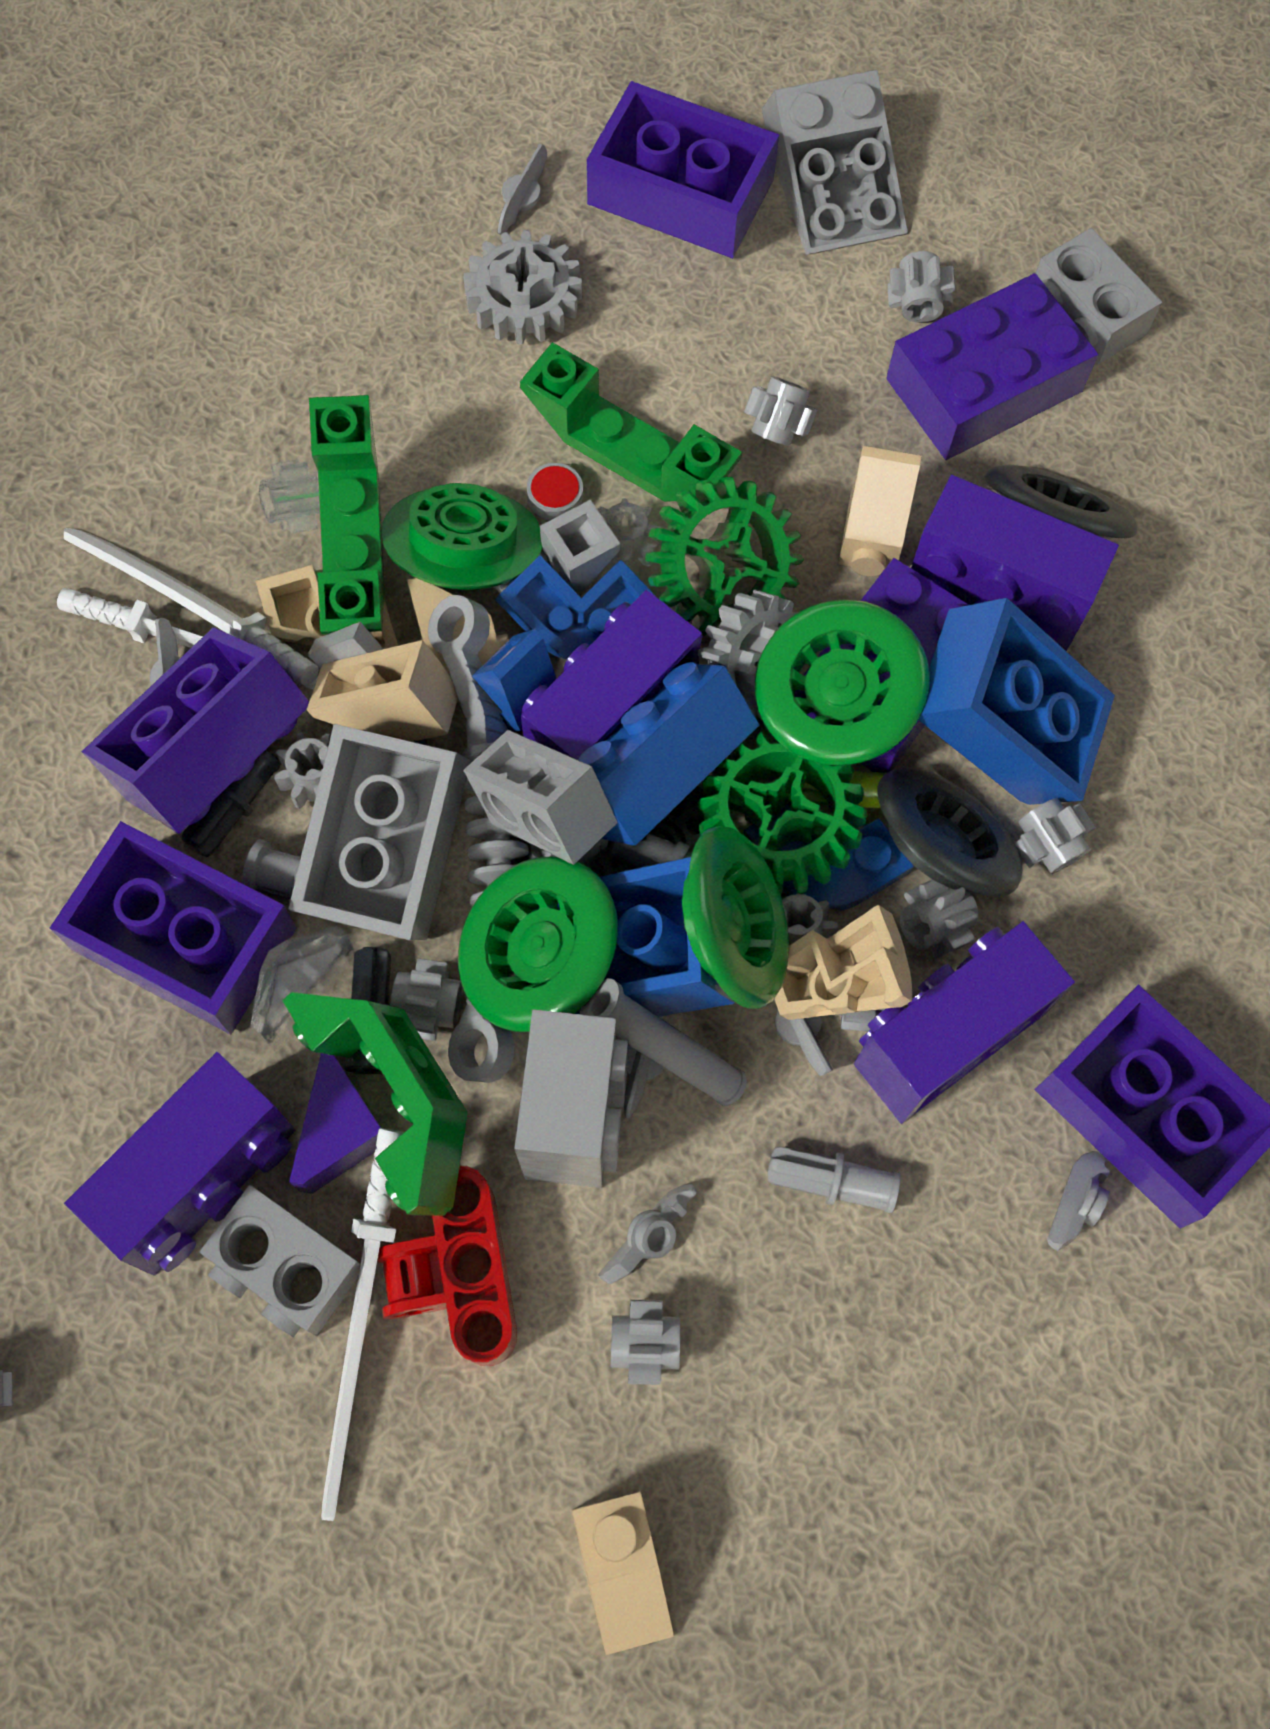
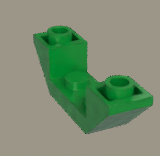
M553 342L520 380V389L564 443L664 502L677 501L676 493L680 490H689L696 496V483L701 480L709 479L716 487L721 477H728L742 458V451L693 424L683 439L678 442L599 396V369Z
M369 395L309 398L311 453L318 470L323 572L317 573L321 634H330L358 622H361L369 632L382 631L385 582L381 537L379 473Z
M295 992L289 993L282 1001L295 1022L292 1027L297 1039L312 1052L350 1058L361 1049L366 1059L374 1067L382 1071L394 1092L391 1094V1099L397 1111L407 1121L413 1123L408 1130L375 1157L376 1162L387 1179L385 1188L392 1201L409 1215L444 1216L454 1205L468 1111L405 1010L365 1000Z

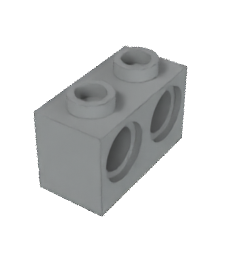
M1092 228L1043 256L1036 270L1038 277L1099 354L1096 360L1098 365L1147 335L1162 304V301Z
M510 730L501 735L463 770L491 824L573 865L618 823L592 766Z
M251 1185L248 1186L199 1251V1253L216 1264L208 1274L210 1278L240 1299L247 1289L253 1291L268 1302L261 1315L293 1338L301 1327L316 1336L319 1334L357 1281L360 1264ZM252 1232H266L269 1242L266 1254L256 1263L242 1264L239 1258V1247L242 1240ZM305 1269H318L322 1276V1287L319 1294L308 1303H295L291 1295L293 1279Z

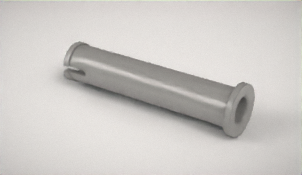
M609 978L604 979L595 994L581 1008L580 1015L616 1018V1037L618 1039L628 1041L629 1046L700 1091L708 1094L722 1106L732 1105L743 1095L747 1083L744 1071L730 1065L721 1057L624 995L623 987L617 981Z

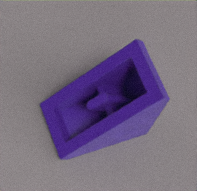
M323 1053L320 1055L289 1180L299 1192L313 1194L373 1154L377 1148L378 1131L381 1127L334 1055Z

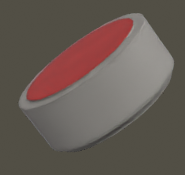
M548 463L538 467L532 472L527 481L528 504L537 516L548 521L583 503V482L580 475L575 469L562 463Z

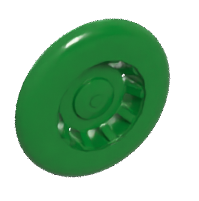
M449 483L413 493L400 500L388 511L381 527V537L385 550L397 566L419 580L450 589H485L516 579L540 555L542 550L540 525L534 515L514 499L499 494L493 489L476 484Z
M858 600L822 602L792 616L769 639L756 669V704L759 714L772 736L795 755L826 765L861 763L878 757L892 749L916 725L923 712L929 693V666L925 651L915 633L903 620L878 605ZM842 644L856 645L854 650L840 648ZM827 647L831 648L830 652L821 657L816 655V653ZM869 651L877 655L874 662L866 657ZM805 664H808L810 669L807 675L803 676L800 674V671ZM885 672H890L891 677L880 683L879 676ZM795 691H805L806 698L795 697ZM884 698L882 704L877 705L878 700ZM814 712L818 717L812 719L807 714Z
M722 826L711 827L702 833L697 840L691 856L689 873L684 881L682 908L685 929L692 951L702 968L717 981L722 990L740 1006L748 1009H760L775 999L783 985L787 972L789 938L783 902L773 874L755 845L735 829Z
M549 856L521 862L503 872L485 888L466 918L458 948V970L461 984L468 1000L483 1018L506 1030L530 1032L532 1010L575 1014L591 999L610 968L618 935L617 913L614 901L605 883L592 869L580 862H576L573 865L559 857ZM511 972L515 974L513 977H509Z

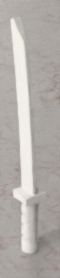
M64 529V540L149 585L224 632L271 652L282 668L289 673L288 675L303 685H309L316 679L319 672L318 666L297 651L294 652V649L287 644H282L281 640L275 636H270L269 632L264 630L266 617L259 612L242 619L205 595L112 543L81 530Z
M63 588L58 595L57 606L62 611L78 616L83 615L88 619L99 620V622L104 624H113L115 627L127 630L132 635L133 640L141 643L145 642L148 634L156 636L155 619H157V616L151 612L146 602L136 600L133 608L125 605L123 607L118 603L107 602L105 599L96 596L91 597L86 593L69 588ZM172 626L177 644L192 648L203 637ZM289 675V677L293 680L294 683L311 689H314L318 678L317 676L316 679L309 685H303L302 683H300L299 681H297Z
M379 1128L376 1142L377 1148L375 1149L374 1156L377 1157L404 1132ZM376 1160L372 1163L371 1181H369L363 1220L353 1218L351 1232L356 1234L357 1238L365 1239L351 1316L322 1501L321 1518L327 1521H334L351 1411L380 1242L394 1243L396 1229L391 1227L390 1223H387L390 1216L392 1199L385 1188L387 1179Z

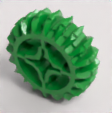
M721 477L716 487L709 479L698 481L695 490L696 496L689 490H680L676 493L677 504L681 512L671 506H665L659 511L662 519L669 525L668 529L652 528L649 532L650 538L662 542L661 551H650L645 556L647 562L661 565V572L652 574L648 578L650 586H667L668 589L661 594L659 599L668 607L678 604L675 612L687 622L693 620L692 626L698 629L703 636L707 635L705 630L708 625L718 627L722 622L719 608L721 607L724 595H731L733 587L741 578L746 577L757 580L746 595L751 596L754 590H759L786 600L787 598L780 592L782 587L796 588L800 584L795 576L788 575L789 565H800L804 559L800 554L790 553L789 545L796 543L802 535L798 531H784L782 528L790 520L792 513L788 509H779L772 512L777 496L772 492H763L757 497V484L753 481H743L738 488L733 477ZM722 508L728 509L725 522L718 523L717 529L709 539H697L690 536L697 524L707 515ZM753 528L761 544L762 559L757 557L751 549L750 537ZM724 549V553L731 557L732 561L742 564L744 567L730 566L725 568V563L718 560L716 555L704 550ZM685 556L693 560L699 568L700 577L697 588L702 590L700 596L692 587L687 576ZM735 603L728 605V607L735 609Z
M761 731L756 737V749L751 750L741 743L734 749L735 761L725 758L715 768L718 776H707L702 784L703 792L708 797L701 798L697 804L698 815L705 819L699 825L700 836L707 829L716 826L729 827L738 831L730 814L732 809L744 813L745 820L759 828L760 840L755 847L769 866L780 895L783 891V881H793L795 889L802 895L808 889L809 875H812L818 882L826 885L831 880L829 865L845 869L850 861V854L847 849H857L860 847L862 833L857 828L865 825L867 811L864 807L858 805L863 801V787L861 784L850 783L854 777V769L851 764L835 766L806 760L795 755L780 743L770 744L769 738ZM781 776L772 783H757L766 778ZM805 782L812 785L824 796L830 806L832 816L820 812V805L806 799L803 795V785ZM791 796V811L786 810L782 818L777 819L772 830V815H777L782 807L785 808ZM802 841L809 843V845L799 849L781 851L783 846L790 842Z

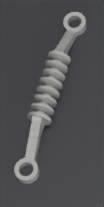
M453 595L442 600L433 610L429 620L428 636L430 644L436 651L442 653L447 667L451 671L449 674L456 687L455 691L459 701L462 703L460 706L465 718L468 720L466 721V733L469 734L467 735V748L462 752V756L470 759L472 763L508 729L505 722H502L504 719L500 715L499 707L472 677L482 667L478 653L485 645L489 635L490 620L488 612L479 603L460 595ZM464 616L465 624L462 633L454 640L453 629L460 617ZM467 778L465 789L475 792ZM476 795L465 801V810L473 815L484 816V818L469 822L466 825V833L473 838L484 839L485 842L470 846L467 849V856L473 861L486 863V866L471 870L468 873L470 883L488 886L503 872L515 866L511 864V861L526 857L529 854L527 844L509 839L516 837L515 835L491 824ZM483 891L470 897L471 906L474 905ZM467 998V1005L461 1021L454 1029L449 1040L448 1057L450 1066L455 1074L465 1081L492 1083L501 1079L511 1066L515 1047L513 1036L510 1030L500 1028L483 1018ZM484 1034L487 1039L488 1051L485 1060L479 1066L474 1054L475 1045Z

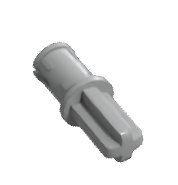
M783 1146L774 1148L767 1172L768 1181L771 1184L826 1197V1204L833 1205L837 1199L882 1209L887 1213H893L901 1179L899 1172H887L844 1161V1154L837 1152L834 1158Z

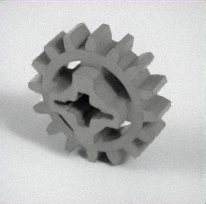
M523 230L521 239L513 241L507 232L501 233L502 245L497 247L488 241L483 242V257L471 255L469 258L470 272L464 273L463 276L467 309L469 314L476 313L478 327L482 330L493 324L495 339L498 340L503 339L508 332L515 333L517 344H523L528 333H534L540 342L545 341V329L549 327L562 333L565 330L564 316L576 318L578 315L577 301L582 300L580 265L578 260H569V247L564 244L552 249L551 235L545 234L539 242L531 241L529 230Z
M754 590L751 596L743 593L736 594L735 609L722 605L719 608L722 622L718 627L707 626L705 631L711 638L709 646L698 651V656L706 659L707 665L726 667L755 718H761L755 698V675L761 654L775 631L788 619L797 614L792 612L794 605L792 601L759 590Z

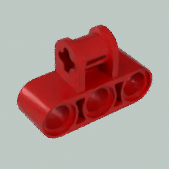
M460 1166L456 1188L462 1185L477 1187L480 1191V1201L477 1208L465 1216H454L449 1212L444 1216H432L435 1235L389 1244L379 1248L377 1262L383 1264L388 1304L382 1307L383 1319H400L447 1309L450 1334L455 1349L463 1358L480 1366H494L504 1362L512 1354L517 1343V1325L496 1199L492 1188L478 1170L469 1166ZM474 1249H482L489 1252L491 1268L488 1275L477 1283L462 1282L458 1276V1263L461 1257L466 1252ZM484 1315L497 1317L502 1325V1337L499 1344L488 1352H475L468 1341V1331L471 1324L477 1318Z

